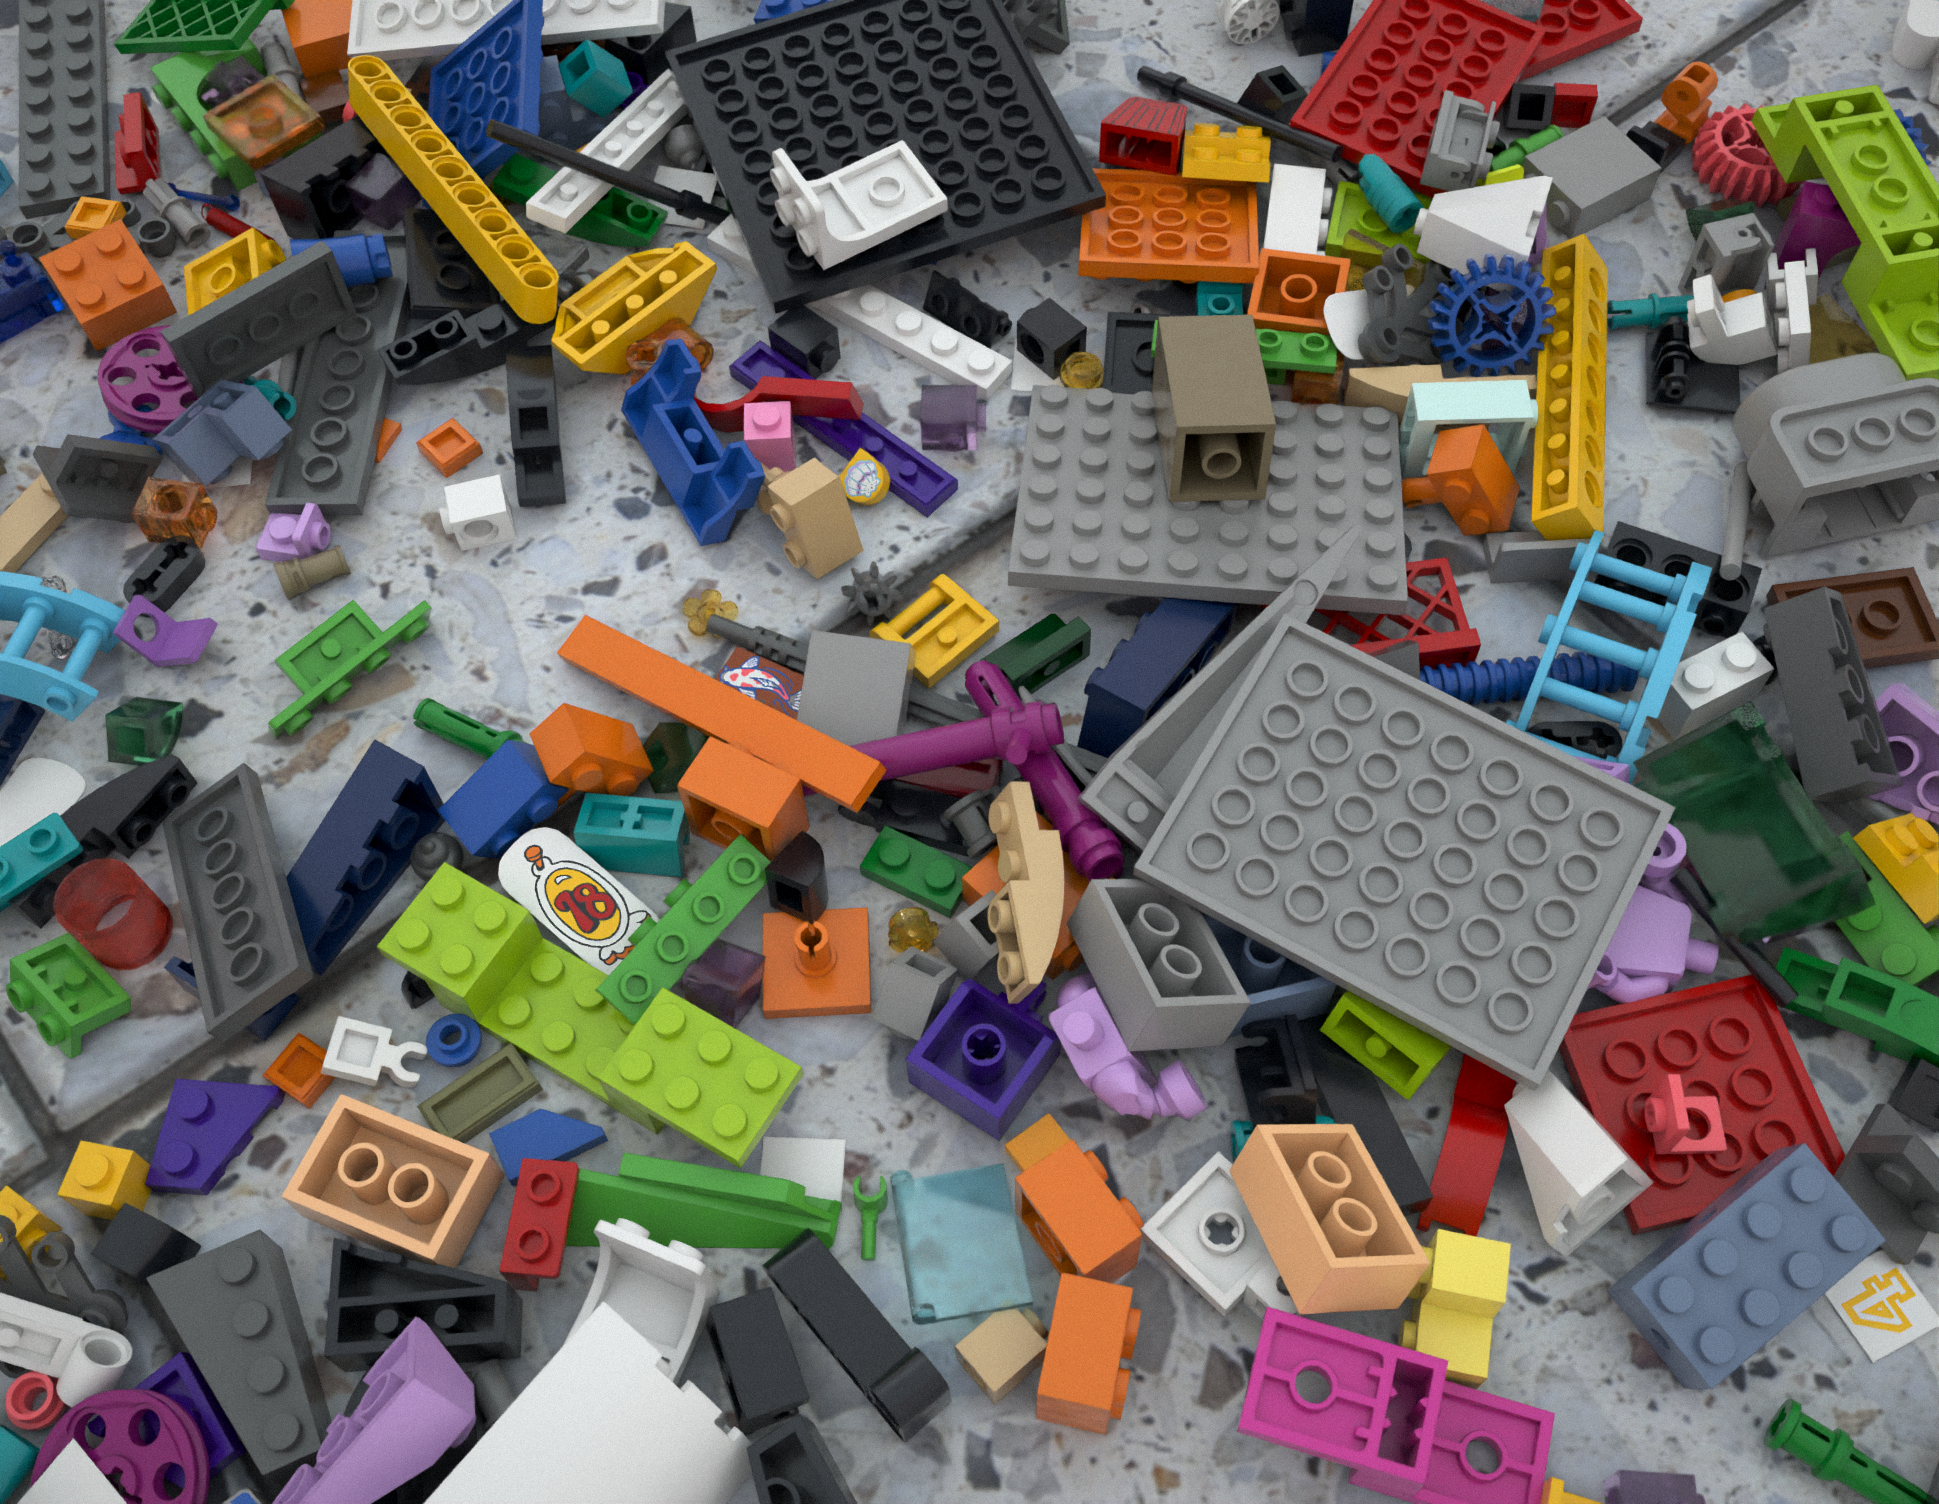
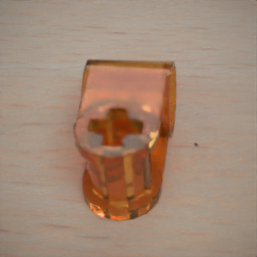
M673 318L668 320L659 329L633 342L625 352L626 362L634 373L631 378V385L636 384L652 368L661 354L666 340L681 338L691 355L698 360L701 371L705 370L710 364L714 348L710 342L683 319Z

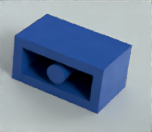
M508 739L438 811L472 856L500 859L513 843L535 823L547 819L555 812L558 807L557 801L569 788L549 782L534 745Z

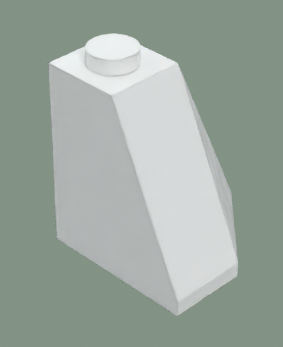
M1538 176L1435 194L1429 210L1421 208L1413 232V235L1421 236L1417 253L1448 268H1455L1463 275L1469 273L1466 267L1468 259L1473 258L1479 268H1482L1483 259L1486 254H1492L1495 257L1497 267L1505 254H1509L1514 258V267L1523 260L1528 261L1553 178ZM1506 283L1486 285L1499 292H1502L1504 289L1509 292L1515 287Z
M1548 1069L1541 1085L1535 1091L1518 1083L1512 1092L1513 1098L1504 1106L1544 1239L1553 1249L1567 1257L1654 1182L1571 1091Z

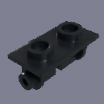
M937 270L932 272L923 305L925 311L950 328L990 349L996 335L999 334L1003 337L1009 333L1012 321L1009 320L1008 313L1003 310L998 311L988 303L979 300L978 296L961 286L960 281L955 277L948 279Z

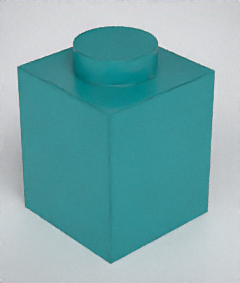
M589 39L580 44L558 65L568 96L603 118L633 93L623 62Z

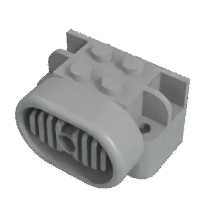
M1862 353L1803 365L1782 372L1753 390L1736 410L1733 418V431L1749 459L1747 464L1748 475L1757 490L1751 500L1750 509L1755 518L1761 520L1772 518L1775 523L1761 549L1765 557L1939 520V380L1919 378L1907 381L1897 363L1889 356L1880 353ZM1932 474L1935 477V481H1927L1925 478Z

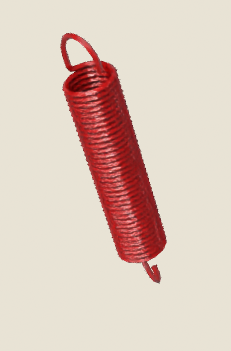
M204 204L201 208L202 217L208 225L232 238L253 228L218 208L214 209L209 204ZM205 206H209L212 209L208 211L205 219L203 215V208ZM257 230L258 232H260V233H261L265 238H267L268 240L272 239V240L275 241L274 238H272V237L266 235L265 233H263V232Z

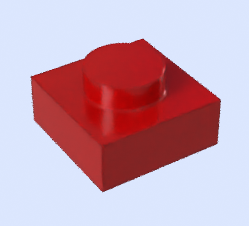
M1554 83L1556 89L1550 125L1564 128H1582L1588 125L1598 98L1597 85Z

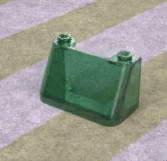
M1752 700L1633 762L1642 778V781L1634 784V787L1676 807L1668 823L1676 827L1684 836L1687 845L1686 855L1716 904L1707 909V912L1722 938L1725 939L1734 934L1739 944L1855 916L1876 905L1862 867L1848 846H1844L1839 837L1834 836L1788 766L1783 752L1774 743L1772 738L1768 736L1764 727L1766 726L1765 720Z

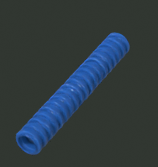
M1579 651L1574 652L1571 657L1568 653H1559L1553 661L1548 677L1587 691L1590 690V692L1601 694L1604 689L1608 693H1616L1619 688L1624 692H1631L1638 681V671L1588 653L1586 656L1584 652ZM1528 656L1526 661L1521 657H1514L1510 663L1504 658L1498 659L1495 664L1491 660H1483L1480 665L1475 661H1468L1465 667L1461 663L1456 662L1452 663L1449 668L1445 664H1437L1433 670L1428 665H1422L1420 667V681L1463 702L1468 701L1472 706L1479 705L1481 700L1485 704H1494L1496 699H1499L1502 703H1508L1512 697L1520 702L1526 700L1541 660L1537 656Z

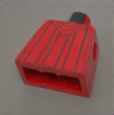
M1141 97L1128 98L1101 121L1099 162L1176 176L1184 148L1187 107L1174 103L1167 98L1159 100Z

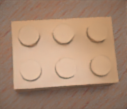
M340 1094L281 1197L303 1217L381 1250L401 1254L407 1259L434 1266L440 1264L456 1268L505 1174L487 1152Z
M1353 1124L1257 1125L1229 1171L1299 1314L1398 1309L1431 1263Z

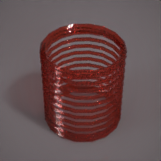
M107 858L94 859L76 867L63 879L55 893L53 909L58 923L106 967L115 970H132L152 962L164 951L172 936L173 919L169 908L138 874L124 862ZM134 899L127 914L115 925L101 931H96L101 919L115 905Z

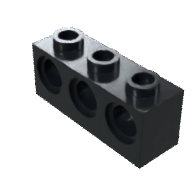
M1620 521L1617 522L1604 552V555L1674 578L1677 573L1687 576L1692 562L1711 567L1712 571L1703 598L1698 603L1695 612L1697 615L1692 627L1701 629L1707 634L1725 638L1736 635L1747 617L1762 571L1760 567L1742 562L1740 576L1735 580H1726L1720 575L1722 555ZM1596 574L1594 580L1595 584L1662 606L1666 605L1667 596L1600 574Z

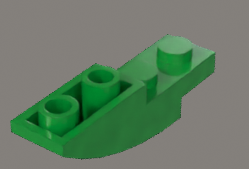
M515 153L494 178L493 192L526 207V202L558 172ZM613 186L565 234L613 246L649 247L667 219L668 211Z
M1784 946L1776 969L1797 991L1799 996L1783 1008L1876 1041L1874 1046L1876 1051L1906 1062H1910L1912 1056L1939 1068L1938 997L1900 979L1843 957L1840 964L1836 965Z

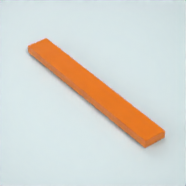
M587 615L582 618L557 652L565 662L709 737L711 736L726 744L730 741L737 742L746 747L754 757L771 765H774L776 762L786 765L785 771L801 778L802 785L856 813L859 812L887 771L880 761Z

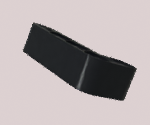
M809 1228L805 1229L762 1265L764 1271L780 1293L904 1443L951 1403L950 1388L933 1363L919 1348L915 1346L911 1349Z

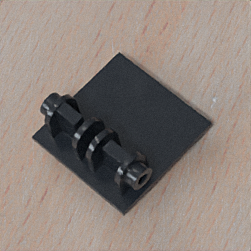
M1673 316L1668 318L1665 324L1662 325L1659 333H1646L1647 405L1735 414L1740 406L1739 365L1708 363L1698 358L1690 349L1689 326L1681 317Z

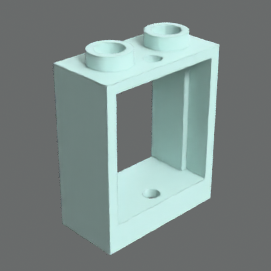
M1527 380L1412 383L1399 431L1402 479L1427 476L1426 473L1438 434H1434L1435 427L1441 424L1500 423L1498 432L1489 434L1514 475L1519 458L1526 456L1530 428H1535L1538 421V404L1536 399H1530Z

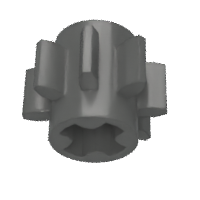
M872 561L869 571L862 573L853 567L851 569L854 578L852 586L845 585L841 587L844 596L855 598L847 607L850 616L857 614L861 610L865 614L868 625H872L874 616L883 613L886 617L893 618L890 609L892 601L903 600L901 591L889 588L897 579L895 572L890 571L882 576L875 561ZM870 584H877L880 592L883 594H875L873 602H867L863 593L869 592Z

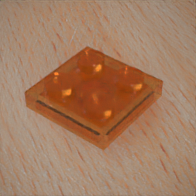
M271 74L202 115L207 127L254 171L273 162L281 155L326 129L321 116L275 74Z

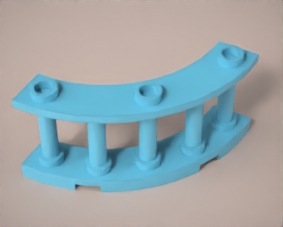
M1595 530L1589 544L1579 541L1569 566V570L1575 571L1576 574L1559 616L1549 613L1544 623L1538 642L1547 646L1517 722L1507 720L1506 723L1571 756L1629 764V783L1632 784L1652 731L1643 727L1647 716L1658 719L1697 615L1695 612L1699 601L1703 598L1712 568L1692 562L1687 576L1677 573L1674 578L1597 553L1604 533ZM1590 571L1667 596L1666 605L1662 606L1589 582L1587 579ZM1578 600L1656 625V631L1665 634L1660 649L1656 650L1649 647L1648 652L1569 626V621ZM1560 644L1640 671L1638 676L1648 679L1640 702L1629 700L1628 704L1549 678L1548 674ZM1541 696L1619 723L1618 729L1628 733L1618 758L1607 755V758L1603 759L1527 732L1539 697Z
M0 571V620L19 622L3 652H0V694L35 704L73 722L93 702L99 693L98 690L81 681L97 650L99 649L108 654L120 641L119 638L113 635V631L125 610L76 588H73L72 592L68 594L42 586L43 578ZM41 627L78 639L62 673L24 659Z

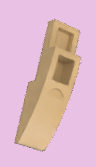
M1441 364L1351 368L1348 370L1342 399L1344 406L1381 407L1388 411L1397 412L1398 426H1401L1412 383L1527 380L1530 399H1535L1537 379L1536 375L1511 374L1492 377L1443 379ZM1490 423L1436 425L1434 433L1482 424L1488 430Z
M1009 782L992 802L989 809V826L991 831L996 833L1000 852L998 873L1001 881L1006 883V885L989 902L988 925L991 932L996 934L999 950L997 973L1000 982L1006 987L1009 1004H1019L1040 984L1054 952L1063 913L1064 865L1059 830H1039L1030 782Z

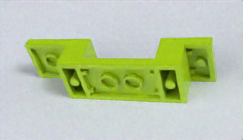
M1878 84L1796 97L1792 99L1791 103L1757 108L1751 122L1785 183L1824 177L1860 239L1861 245L1841 283L1880 353L1889 356L1897 363L1907 381L1919 378L1939 380V184Z
M445 862L377 945V948L384 957L425 980L444 1008L454 1014H464L470 1017L481 1030L506 1045L512 1043L514 1048L521 1054L658 1135L664 1125L667 1124L739 1168H742L804 1075L800 1065L664 987L659 991L636 1025L630 1023L595 991L609 975L543 938L529 910Z

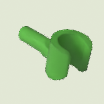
M857 1176L853 1183L855 1206L861 1212V1260L872 1261L875 1260L878 1214L883 1212L888 1203L887 1186L883 1176H880V1191L874 1196L867 1197L862 1195L861 1176Z

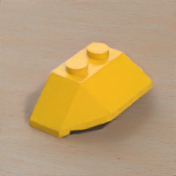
M687 241L674 244V248H655L625 256L560 304L555 324V333H553L551 340L553 347L582 371L625 375L661 348L666 340H671L691 325L717 271L716 263Z

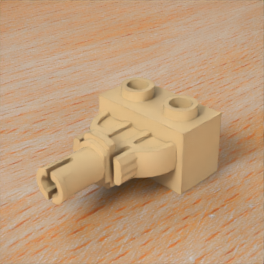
M816 458L809 460L793 471L786 472L779 467L769 469L760 461L765 478L756 500L759 509L767 515L771 514L775 524L783 531L787 541L783 544V550L795 568L803 567L818 580L864 551L838 475Z

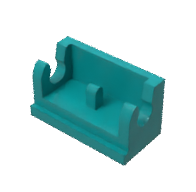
M596 793L585 794L573 831L576 846L580 847L602 868L620 872L675 877L683 876L685 868L683 845L690 844V828L682 801Z

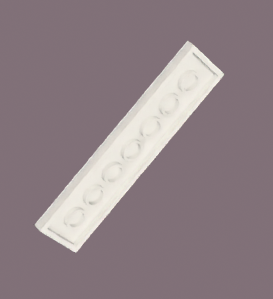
M352 0L347 55L351 59L361 55H369L384 61L450 54L513 0ZM543 0L542 16L544 17V26L542 29L541 45L579 42L586 39L599 40L663 33L665 0Z

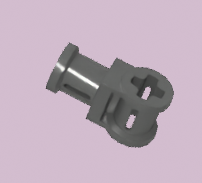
M1021 776V777H1019V778H1016V779L1012 780L1011 782H1025V781H1024V779H1023L1022 776ZM998 784L985 791L977 790L965 796L943 813L946 822L953 821L968 844L967 854L971 859L984 854L998 845L996 833H993L989 826L990 805L1002 792ZM1032 793L1035 811L1042 816L1044 811Z

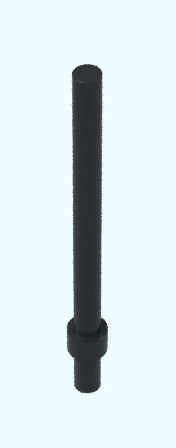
M1145 65L1137 73V80L1158 89L1160 95L1173 101L1182 99L1242 125L1261 127L1264 134L1334 163L1342 156L1343 147L1304 130L1291 127L1280 120L1189 84L1184 76L1171 71L1165 74Z
M491 119L488 123L486 136L672 207L675 209L676 214L691 220L700 218L719 226L730 215L729 211L704 202L701 195L686 189L681 192L495 119Z

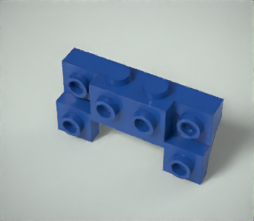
M681 338L666 340L662 352L652 368L636 384L626 390L621 411L700 546L724 542L737 510L754 507L765 478L763 467L760 461L754 458L744 440L728 443L726 449L723 448L693 398L697 385L701 380L702 371L698 360L691 355Z

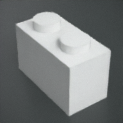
M1740 632L1678 664L1657 720L1676 741L1754 701L1774 668L1743 632Z

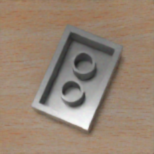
M1091 879L1068 920L1067 926L1128 1050L1146 1051L1223 1046L1251 1002L1201 911L1142 879Z

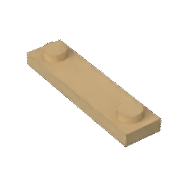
M43 473L0 516V571L15 573L69 516L64 513Z

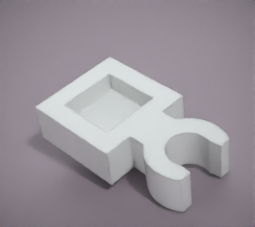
M338 1016L321 1073L376 1086L379 1074L383 1072L389 1074L390 1078L399 1086L407 1088L416 1087L420 1074L406 1071L402 1067L401 1061L408 1057L424 1060L427 1047L418 1042H405L399 1046L390 1045L389 1040L393 1029Z

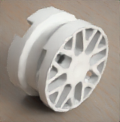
M1221 0V2H1216L1215 12L1229 38L1237 44L1246 45L1262 39L1275 27L1279 19L1280 9L1276 0ZM1266 21L1269 23V25H1262V23ZM1256 28V35L1252 37L1251 31Z

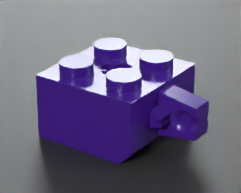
M970 978L961 983L907 1056L906 1065L909 1083L1000 1141L1060 1056L1061 1042L1056 1032L1042 1024L1043 1016L1036 1013L1047 996V984L1041 981L1019 1004H1009L1007 994L1003 991L997 996ZM988 1054L994 1056V1058L988 1059L986 1057Z

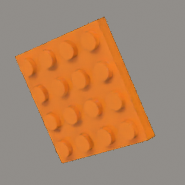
M1092 168L1106 193V207L1082 214L1078 276H1090L1098 280H1105L1111 277L1135 278L1144 282L1161 279L1179 280L1184 283H1197L1198 281L1254 283L1255 275L1259 274L1256 182L1182 177V172H1177L1176 176L1146 170Z

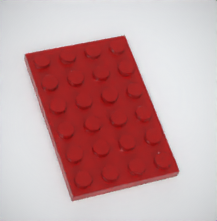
M1373 0L1290 120L1289 126L1341 145L1343 147L1341 157L1358 165L1364 154L1379 156L1395 174L1400 176L1403 183L1409 188L1431 198L1435 194L1449 192L1420 184L1434 122L1445 90L1454 92V96L1480 102L1485 107L1484 113H1488L1492 101L1496 102L1494 120L1509 96L1513 84L1517 83L1541 45L1547 29L1479 0Z

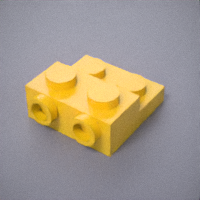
M1197 123L1194 124V130H1185L1182 177L1269 183L1271 139L1269 135L1262 134L1261 127L1237 126L1236 133L1219 132L1220 126L1216 124Z
M253 227L185 265L184 277L188 316L286 261L281 247L274 240L265 238Z
M1913 813L1868 825L1853 837L1855 842L1924 924L1939 919V836L1928 822L1922 818H1916Z

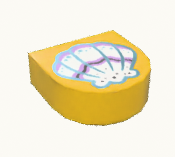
M859 448L839 476L845 495L861 505L871 506L879 503L886 496L890 486L888 470L881 462L862 448Z

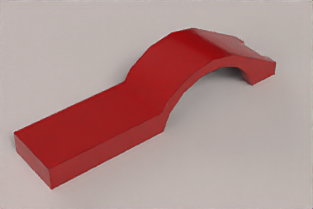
M762 376L755 388L742 398L725 404L705 403L697 398L696 391L693 397L711 428L725 433L744 431V403L790 401L792 415L851 420L861 419L864 405L852 382Z
M1463 1053L1449 1103L1451 1104L1450 1115L1442 1148L1429 1185L1433 1199L1427 1209L1420 1212L1416 1229L1427 1232L1432 1220L1463 1230V1234L1477 1237L1506 1140L1509 1119L1504 1105L1513 1098L1512 1092L1517 1081Z

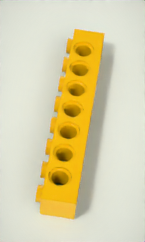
M1583 233L1542 250L1541 274L1545 280L1541 287H1549L1553 292V297L1544 304L1553 305L1556 308V315L1543 320L1554 327L1553 333L1549 335L1539 334V340L1544 343L1545 350L1538 351L1536 393L1538 421L1535 427L1531 522L1546 541L1590 539L1595 530L1604 533L1608 268Z

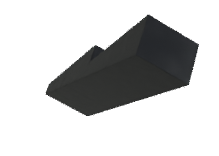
M1331 1012L1298 1021L1318 1088L1317 1102L1322 1115L1325 1117L1330 1116L1329 1118L1334 1119L1336 1124H1353L1404 1217L1425 1211L1433 1199V1195L1372 1071L1320 1030Z

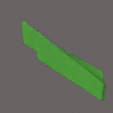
M624 1153L618 1173L619 1177L579 1168L580 1174L566 1246L600 1247V1242L594 1233L599 1220L615 1225L618 1218H623L650 1232L649 1240L666 1247L669 1246L671 1240H675L693 1248L782 1249L805 1229L809 1228L825 1247L830 1249L835 1241L842 1203L837 1200L805 1196V1186L787 1179Z

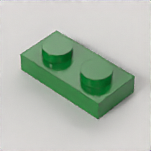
M885 825L860 864V873L862 876L951 919L963 900L962 877L973 867Z

